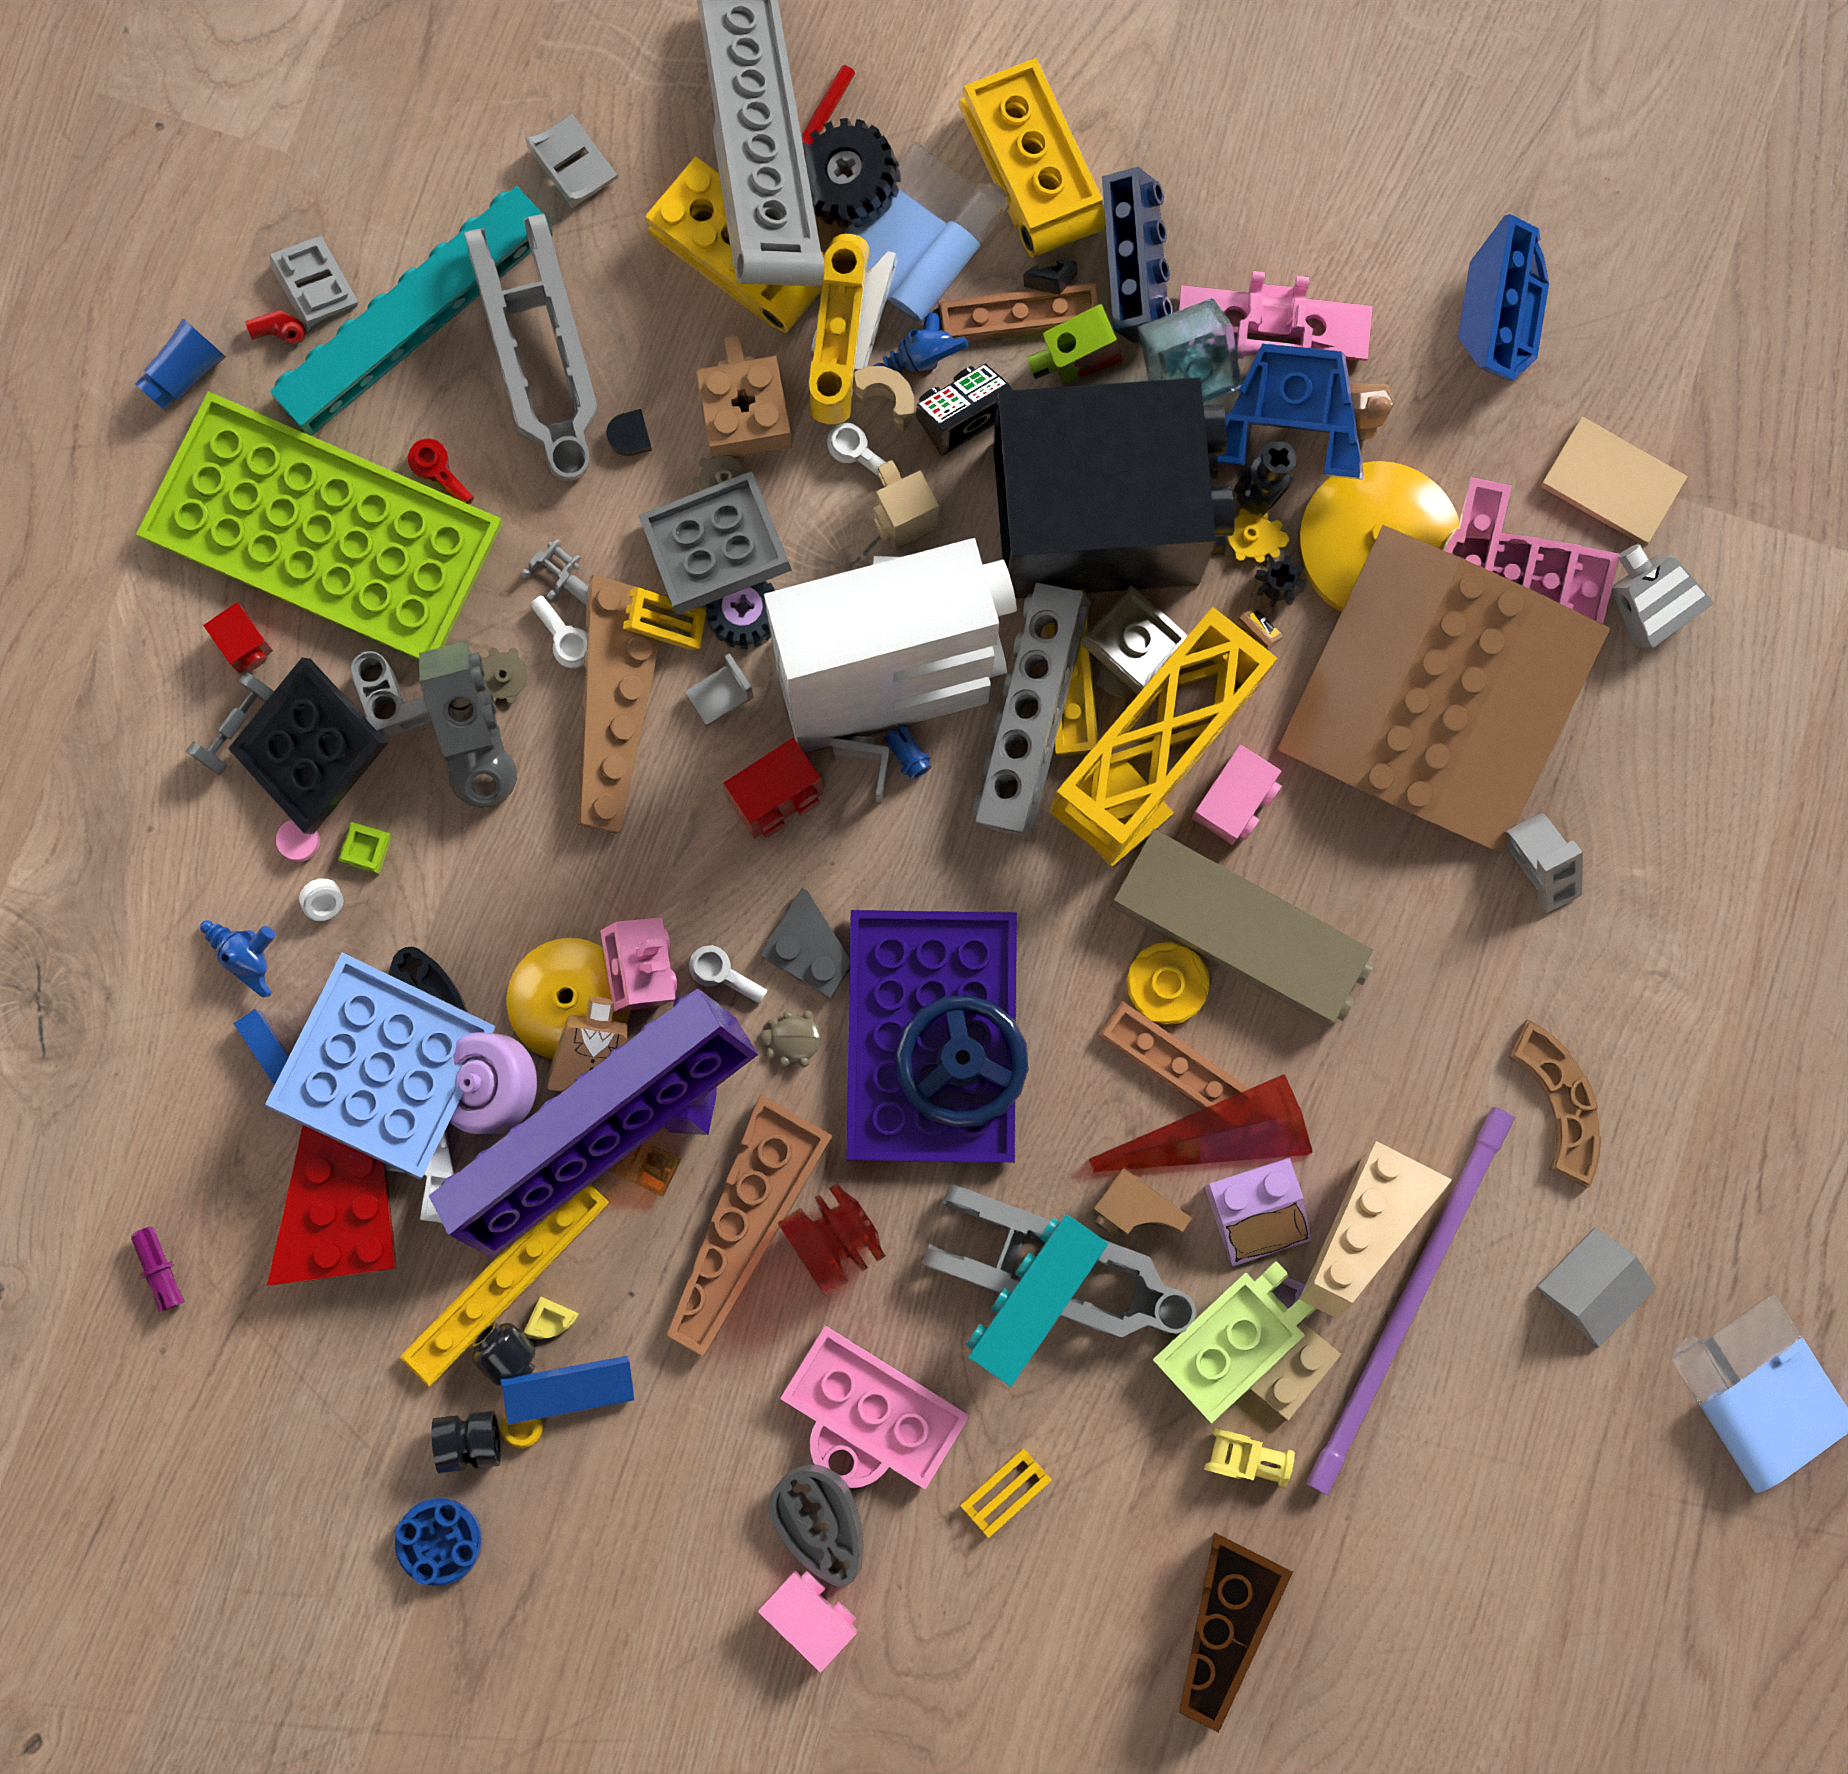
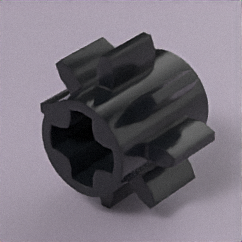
M1286 555L1283 561L1275 562L1269 556L1265 562L1268 572L1257 570L1254 578L1263 582L1256 594L1257 596L1265 594L1271 599L1270 607H1274L1277 601L1285 600L1291 606L1295 600L1292 590L1303 592L1306 587L1305 583L1298 581V577L1303 572L1304 567L1298 566L1295 568L1293 564L1289 563L1290 555ZM1277 575L1284 576L1283 587L1276 586Z

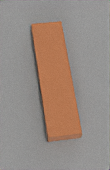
M1096 282L1067 286L1060 295L1041 290H1031L938 302L941 331L951 334L952 339L965 337L968 342L1042 333L1100 305Z
M1123 1001L1098 1036L1235 1132L1261 1097Z

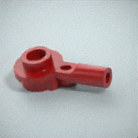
M430 438L421 439L414 443L409 449L407 456L408 465L413 473L421 478L438 481L453 498L471 504L474 500L473 495L449 470L448 452L444 445Z

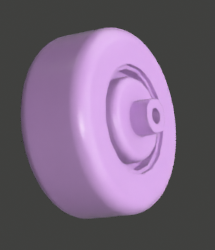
M481 1032L472 1033L456 1041V1050L453 1054L454 1066L458 1064L459 1067L466 1061L467 1063L460 1068L455 1083L456 1087L459 1083L460 1089L464 1093L449 1122L458 1129L471 1134L495 1135L510 1131L511 1128L520 1124L525 1119L535 1100L537 1074L530 1054L517 1040L503 1034ZM477 1056V1060L469 1061L471 1057Z

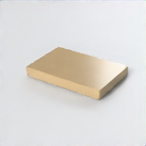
M1582 416L1540 487L1646 547L1688 476Z

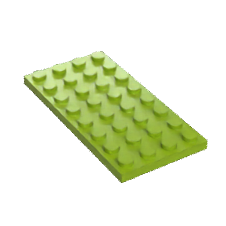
M208 391L136 535L146 542L419 661V653L445 646L504 523L497 516Z

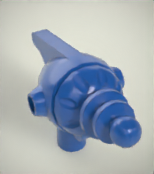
M928 313L924 319L923 330H911L901 340L898 352L890 351L889 358L887 356L883 357L884 363H876L874 366H885L892 370H897L899 373L903 372L902 368H906L911 372L933 370L938 366V362L941 359L967 348L969 344L965 337L952 339L951 334L939 330L940 316L936 313Z
M210 920L203 921L200 924V930L206 934L205 939L210 942V946L216 949V956L221 965L262 998L269 997L271 990L265 982L267 963L263 951L275 938V932L267 926H262L256 934L252 930L231 932L229 928L223 927L220 924H213Z

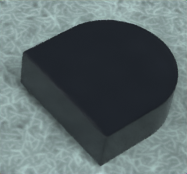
M641 409L619 414L609 422L606 431L610 447L617 454L633 456L652 451Z

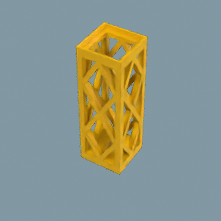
M1212 606L1056 791L1048 812L1109 862L1113 863L1262 685L1278 658ZM1207 660H1212L1215 663L1213 665L1179 675V672L1182 668L1189 667ZM1217 675L1212 706L1173 718L1177 687ZM1235 680H1237L1242 685L1233 695ZM1158 698L1155 724L1129 732ZM1211 717L1210 723L1171 735L1173 729ZM1153 736V741L1111 754L1115 748ZM1197 738L1166 775L1170 746ZM1151 753L1148 785L1105 799L1110 765ZM1092 776L1089 797L1080 789ZM1146 797V800L1110 813L1106 811ZM1131 817L1125 825L1119 821Z

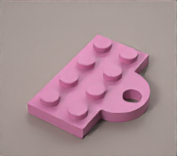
M826 1325L780 1398L816 1421L810 1436V1452L815 1465H821L830 1469L829 1458L837 1450H846L853 1456V1469L848 1474L839 1475L849 1488L863 1487L873 1483L890 1467L926 1490L970 1417L967 1413Z

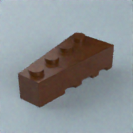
M1215 1532L1179 1713L1219 1733L1293 1571Z

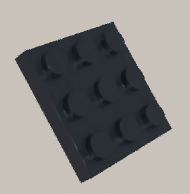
M301 657L228 749L304 834H314L387 746L388 742L311 658Z

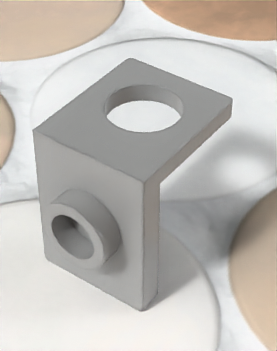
M730 653L724 656L727 666L686 690V695L706 726L711 725L754 698L751 685Z
M853 736L852 741L834 739V755L881 762L876 788V802H882L889 761V747L876 745L875 739L865 736Z

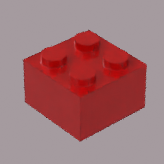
M794 737L723 782L728 800L754 839L761 834L765 838L775 834L786 825L783 821L796 811L799 815L809 812L820 803L818 797L823 795L821 777Z

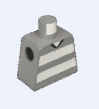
M1636 544L1618 556L1628 575L1613 585L1612 593L1635 647L1654 648L1714 604L1707 593L1672 555H1656L1648 559L1641 545Z

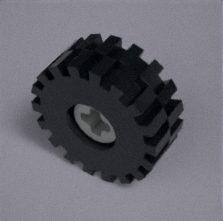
M848 118L840 119L839 127H834L832 121L823 124L826 129L824 133L820 135L815 129L810 134L813 140L811 145L803 142L814 214L817 217L821 216L823 221L831 226L835 220L839 228L848 229V221H852L856 228L864 226L863 218L868 216L872 222L880 218L876 211L882 208L887 212L892 206L888 199L889 195L896 198L899 192L895 182H901V173L898 169V160L885 136L881 135L878 128L874 125L868 128L864 120L856 119L855 126H852ZM842 165L849 168L852 167L851 169L854 174L847 178L844 174L841 175L842 173L839 168L842 169Z

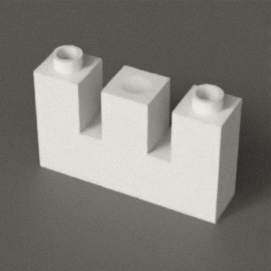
M975 538L764 594L778 679L795 740L804 753L832 746L834 739L850 741L853 736H869L899 728L902 725H910L988 704L991 688L989 678L1007 674L1006 661L998 635V617L1017 612L1015 594L1004 560L983 565Z

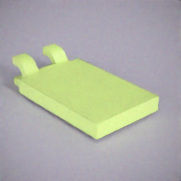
M1277 1261L1255 1282L1247 1273H1244L1187 1327L1185 1332L1180 1333L1153 1359L1158 1367L1211 1424L1305 1337L1304 1333L1297 1326L1317 1309L1300 1300V1298L1288 1309L1273 1294L1272 1291L1288 1278V1273Z

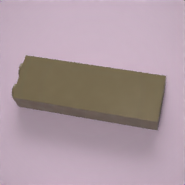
M1154 828L1111 904V907L1172 941L1193 950L1201 957L1328 1027L1335 1022L1336 1018L1343 1022L1355 1001L1349 997L1355 983L1363 985L1374 966V963L1368 961L1373 952V949Z

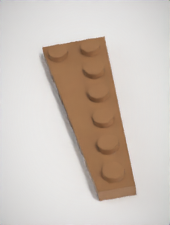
M592 575L588 580L586 628L588 629L587 651L584 655L586 677L585 692H583L582 698L584 720L580 740V755L582 759L579 767L577 825L618 834L621 831L660 641L623 629L624 621L629 620L630 615L626 613L627 605L632 603V598L628 597L629 590L638 587ZM643 602L642 608L666 615V609ZM640 618V622L663 629L664 625Z

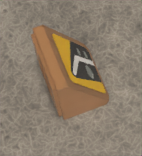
M1256 608L1243 613L1236 624L1268 651L1283 637L1282 633Z

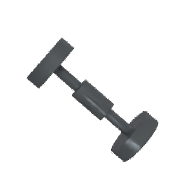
M246 671L240 677L238 683L250 691V694L238 709L235 707L217 729L220 734L209 749L206 750L193 741L186 750L188 754L218 775H221L227 764L217 758L215 753L227 738L230 740L233 738L248 716L245 713L258 697L266 702L274 692Z

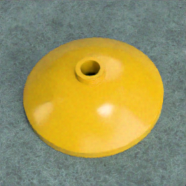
M578 938L552 940L533 949L521 960L514 970L507 989L506 1006L508 1017L519 1039L536 1054L553 1060L568 1016L586 1017L589 998L603 997L612 1000L603 947L588 940ZM565 989L573 991L574 995L572 1001L568 1004L559 1002V994ZM631 1010L613 1011L611 1021L627 1024Z

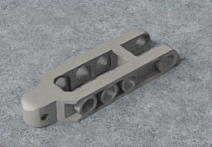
M543 213L523 218L539 282L503 291L494 259H491L485 229L481 228L464 232L468 253L518 433L543 447L548 467L552 475L558 480H577L586 473L589 465V451L585 433L597 414L598 405L545 215ZM545 305L575 409L570 420L547 426L538 422V419L535 418L528 391V382L523 375L518 356L517 342L513 338L507 316L508 314Z
M950 1184L943 1205L1008 1229L1009 1232L995 1268L967 1257L949 1253L931 1244L927 1245L921 1264L998 1294L1004 1288L1012 1292L1020 1281V1278L1012 1276L1011 1273L1024 1237L1027 1236L1045 1243L1039 1237L1050 1220ZM1106 1241L1109 1244L1097 1260V1263L1132 1275L1136 1289L1129 1309L1117 1315L1095 1307L1089 1302L1071 1298L1060 1317L1095 1330L1122 1338L1145 1326L1170 1334L1185 1332L1187 1327L1195 1320L1196 1308L1190 1296L1162 1284L1149 1256Z

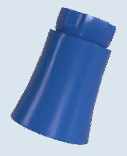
M182 318L171 338L144 369L146 374L135 385L166 411L175 399L179 401L199 379L227 357Z

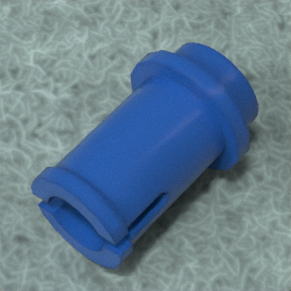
M902 725L898 728L899 733L894 729L885 736L884 740L889 744L901 763V773L908 775L911 780H914L931 769L932 766L929 763L931 757L927 753L923 754L911 735L908 726Z

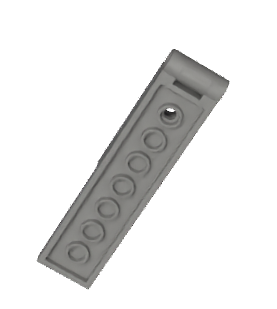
M697 0L716 119L712 131L737 281L740 284L820 287L824 278V259L821 254L778 0Z

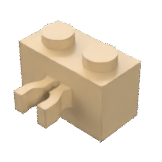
M893 460L878 466L880 472L878 477L884 488L876 491V506L872 509L876 517L873 519V523L882 541L889 539L894 550L937 530L939 505L921 470L902 479Z

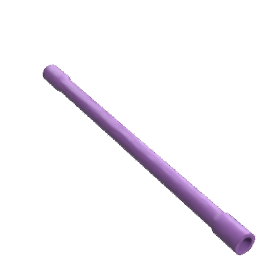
M1496 1107L1491 1108L1476 1138V1145L1326 1447L1321 1450L1305 1482L1308 1486L1325 1495H1329L1344 1465L1345 1456L1464 1215L1494 1155L1500 1150L1515 1119L1511 1114Z

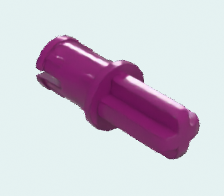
M146 1227L134 1232L131 1235V1240L144 1270L140 1275L142 1279L146 1278L158 1312L160 1313L185 1302L178 1289L171 1270L174 1264L172 1261L167 1262L155 1229L153 1227Z

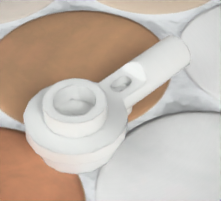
M842 423L836 425L830 431L827 437V448L829 454L835 460L841 463L858 461L877 476L880 473L878 466L886 463L867 448L868 440L860 427L852 423Z
M544 596L534 599L530 604L531 608L554 636L553 654L556 660L562 666L570 669L584 666L588 634L582 629L573 628L571 625L566 626Z
M713 945L703 946L697 949L691 956L689 972L692 978L700 985L713 987L723 983L758 1004L761 1003L768 991L732 970L727 954L719 947Z

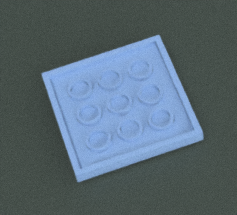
M342 952L264 1107L421 1180L464 1093L460 1089L459 1083L456 1087L455 1082L457 1073L467 1061L459 1067L458 1064L454 1066L453 1054L456 1050V1041L472 1033H493L496 1026ZM477 1056L471 1057L469 1061L477 1060Z

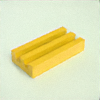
M639 587L629 590L628 597L632 598V603L627 605L626 613L630 615L629 620L624 621L623 629L688 650L700 649L706 609L698 607L682 613V615L694 618L693 624L642 608L643 602L675 612L669 597ZM640 618L690 633L691 637L640 622Z
M1022 1448L962 1502L960 1506L984 1534L990 1538L1046 1487L1052 1479L1029 1453ZM1024 1461L1028 1467L977 1512L973 1505L1020 1462ZM1035 1473L1039 1480L988 1525L984 1519Z

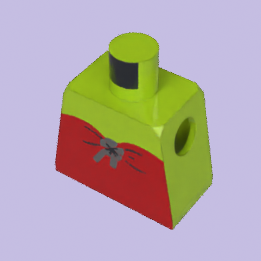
M1102 304L1045 331L1043 336L1048 348L1026 357L1035 380L1058 370L1063 383H1068L1123 362L1117 339Z

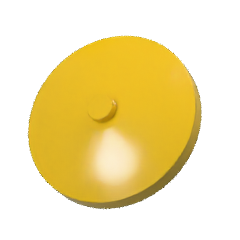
M1394 462L1362 463L1363 480L1330 477L1311 497L1302 516L1298 532L1299 558L1301 565L1304 567L1303 571L1307 580L1317 594L1330 606L1342 612L1382 525L1437 548H1440L1442 541L1452 530L1459 528L1458 516L1451 501L1442 489L1423 473Z

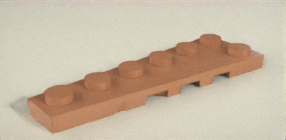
M759 1096L733 1167H731L721 1198L714 1211L704 1242L697 1255L694 1268L667 1333L668 1337L705 1357L833 1138L832 1135L767 1097Z

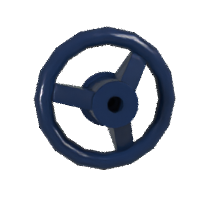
M972 995L942 997L921 1008L903 1028L895 1052L897 1080L908 1102L928 1120L952 1128L982 1126L1003 1115L1021 1095L1029 1070L1027 1043L1015 1020L995 1003ZM968 1011L986 1017L1002 1030L1011 1049V1071L987 1059L981 1044L968 1037L963 1012ZM946 1014L950 1039L941 1046L938 1052L937 1068L918 1084L913 1075L912 1053L917 1038L931 1021ZM982 1078L1004 1087L994 1101L977 1110L953 1111L938 1106L929 1099L947 1083L958 1087H966L975 1084Z

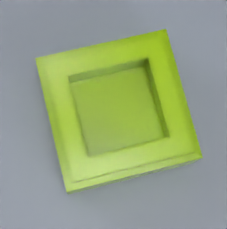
M350 822L338 861L342 864L380 875L392 835L381 830Z

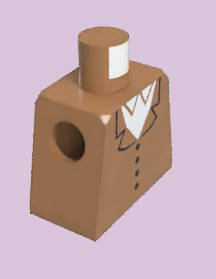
M603 997L589 998L586 1017L568 1016L548 1072V1090L565 1091L574 1084L580 1075L591 1071L608 1058L614 1049L627 1043V1024L611 1021L614 1001Z

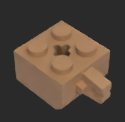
M739 335L723 338L727 360L719 361L718 366L696 369L712 458L724 455L735 458L792 448L791 432L777 357L770 356L754 359L753 356L743 357ZM748 405L749 411L741 412L740 406Z

